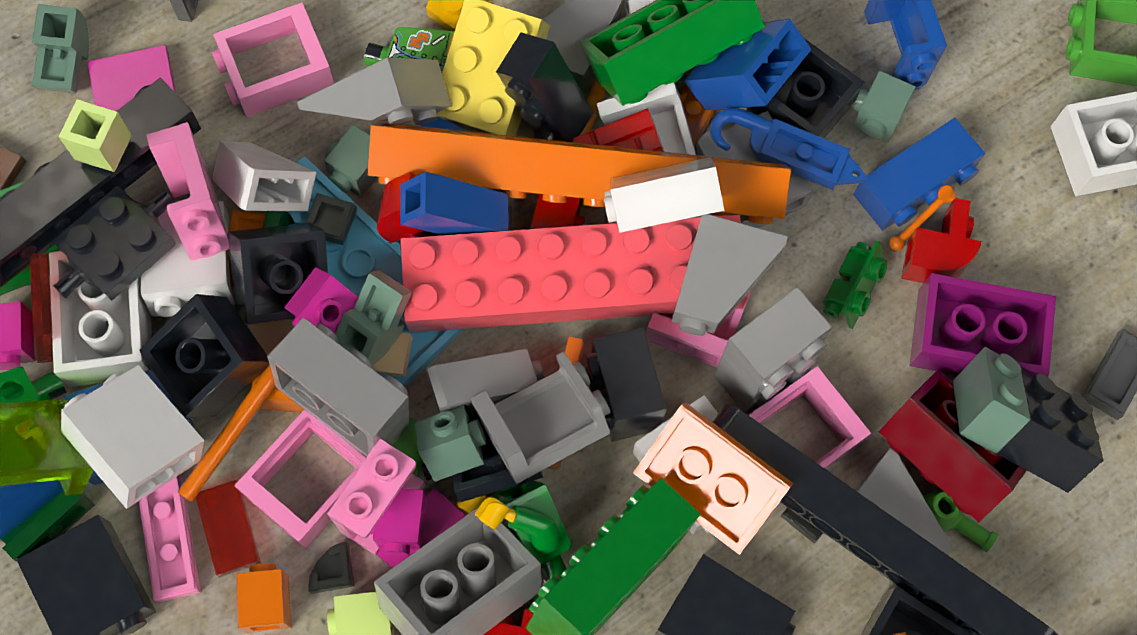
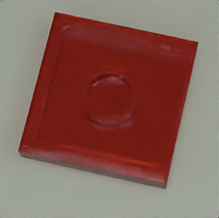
M48 253L32 254V257H30L34 354L37 363L53 362Z

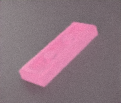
M182 473L139 501L153 600L157 603L201 593L186 498L178 493L184 484Z

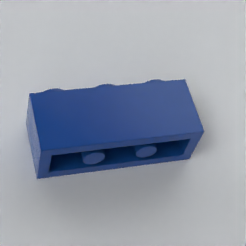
M953 118L869 173L865 183H859L853 195L882 231L894 223L900 227L917 214L916 208L925 202L930 206L938 198V191L942 186H951L955 182L961 186L971 180L979 172L976 166L985 155V152L959 121Z

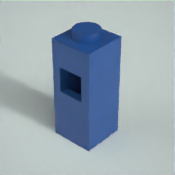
M424 172L401 184L400 225L441 235L508 231V194L429 172Z

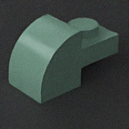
M38 4L32 43L38 47L32 86L41 90L76 94L81 60H88L89 37L85 18L77 8Z
M379 269L370 272L355 308L343 314L335 333L338 338L337 343L349 352L352 349L358 350L369 359L372 365L377 363L389 351L405 327L406 323L401 320V317L412 292Z

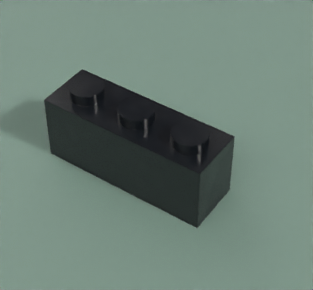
M520 32L496 70L497 75L506 87L505 92L515 101L520 109V116L529 123L535 133L534 138L573 142V138L581 135L594 112L556 44L553 41Z

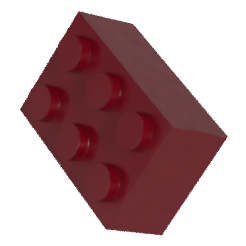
M939 370L878 431L886 438L887 443L894 451L907 457L919 468L920 473L927 481L939 486L952 498L953 503L960 511L972 516L978 523L1014 490L1027 471L960 435L954 385Z

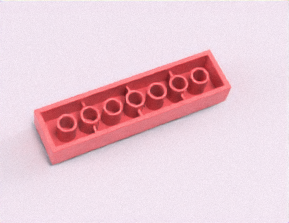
M740 214L716 216L741 223ZM701 217L687 218L619 233L618 223L402 238L403 286L412 292L404 310L405 323L410 333L648 316L653 315V313L659 315L674 314ZM749 294L745 296L735 309H743Z

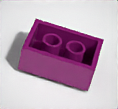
M931 273L918 290L909 366L959 375L984 347H987L999 355H1009L1020 367L1022 366L1036 375L1043 374L1048 377L1056 296Z

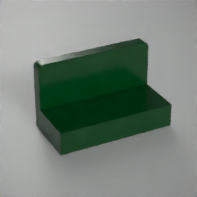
M64 472L58 477L66 489L1 538L6 544L3 547L4 551L14 561L17 562V559L66 533L95 506Z

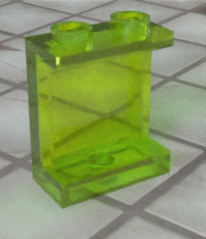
M68 399L0 403V486L60 480L65 495L83 494L93 469L61 432V411L69 402Z

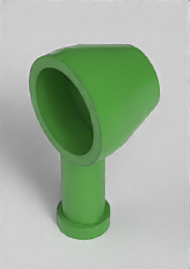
M941 488L933 489L923 496L943 532L954 528L980 545V549L988 552L993 546L998 534L994 531H988L965 516L955 506L952 498ZM939 500L947 501L950 504V514L940 511L938 507Z

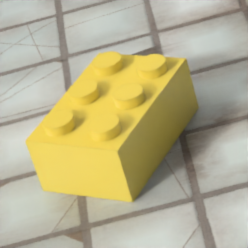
M464 0L442 72L452 106L437 114L494 134L516 136L522 118L520 116V109L515 101L506 94V87L497 75L496 70L520 32L546 39L550 25L542 19L485 1Z

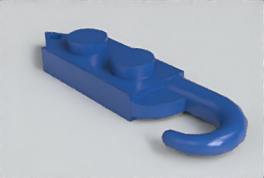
M729 108L718 113L711 122L710 134L712 140L721 149L728 151L731 148V145L721 135L722 127L727 123L738 124L752 130L750 148L752 153L758 157V160L766 163L786 164L791 169L792 174L831 190H834L836 185L865 183L868 178L849 155L851 149L777 119L772 121L744 109Z

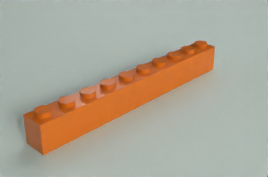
M377 122L371 125L367 176L379 177L378 183L386 185L389 181L409 172L417 176L424 172H429L483 188L500 189L502 193L508 194L509 198H526V193L529 192L543 194L542 200L548 202L566 203L567 197L584 198V205L605 207L604 191L610 190L612 178L709 158V156L403 124L390 125L389 123ZM711 157L716 166L724 211L710 213L709 215L749 216V222L765 225L773 224L774 218L785 219L791 169L786 164Z

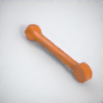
M949 185L942 186L938 191V198L899 236H893L889 240L890 248L893 251L902 250L905 246V240L913 234L917 227H920L943 203H950L955 199L956 191Z

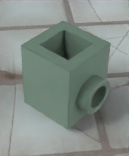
M879 70L870 91L862 87L852 109L859 113L853 126L861 129L865 135L871 138L883 139L889 142L916 86Z
M354 124L341 140L337 139L329 146L324 162L329 174L328 178L341 191L348 193L350 190L359 197H362L377 177L367 176L370 135Z
M464 405L415 423L418 452L434 482L484 464L480 446L487 444L483 428L478 419L471 421Z

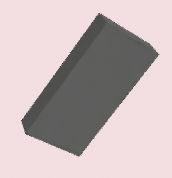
M1124 329L1120 330L1115 336L1082 394V397L1091 405L1116 420L1124 416L1137 392V337Z

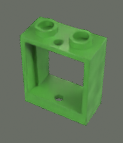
M1080 0L1078 4L1074 3L1068 16V26L1073 27L1072 37L1069 39L1066 48V59L1070 60L1069 75L1137 86L1136 56L1093 50L1095 18L1137 24V0Z

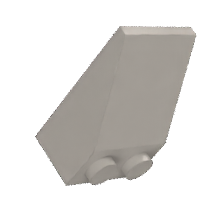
M387 57L297 102L299 110L364 120H388L390 125H399L414 120L415 125L427 124L438 119V112L452 106L438 60Z

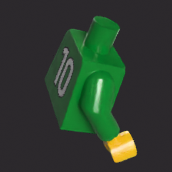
M531 481L501 490L489 497L484 495L464 502L458 500L456 503V507L466 515L477 509L475 516L494 530H497L502 523L541 564V576L545 583L554 574L557 573L561 576L567 569L560 554L572 547L545 484Z

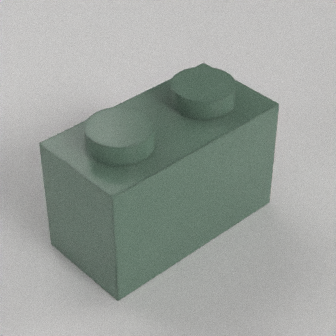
M984 347L953 380L960 435L995 454L1031 420L1021 367L1009 355H999Z

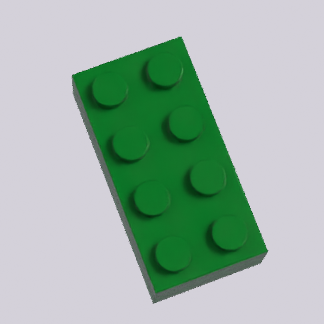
M655 0L582 40L580 44L598 83L624 106L642 101L647 97L649 91L662 84H671L682 78L684 72L696 65H704L714 61L719 56V53L725 49L750 41L754 33L765 28L755 0Z
M662 478L650 489L642 485L628 500L626 509L619 516L616 513L612 515L597 533L599 536L592 544L588 545L585 543L568 562L569 566L561 576L557 573L554 574L539 590V597L529 608L533 616L526 629L532 635H595L674 551L700 517L701 513Z

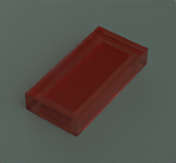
M237 480L200 491L195 497L215 573L218 577L249 568L251 565L261 564L243 494L234 486L238 482Z

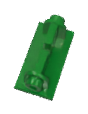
M876 241L873 248L863 242H858L856 246L850 247L838 271L840 276L850 278V281L846 282L835 278L823 300L825 306L823 312L832 318H838L839 314L844 315L848 327L851 329L854 328L859 316L862 317L866 314L871 301L870 293L875 283H880L886 274L887 260L884 257L880 241Z

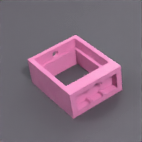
M302 2L213 34L219 48L211 51L220 74L228 71L231 81L224 85L233 106L241 104L246 117L318 92L334 84L329 64ZM296 32L309 65L245 88L232 55Z
M817 366L749 416L763 425L804 395L841 442V444L816 461L817 464L827 470L861 445L871 432Z
M303 410L234 486L306 549L331 521L327 513L362 465L366 456L306 410ZM314 433L355 467V469L309 521L304 523L267 491L264 486Z

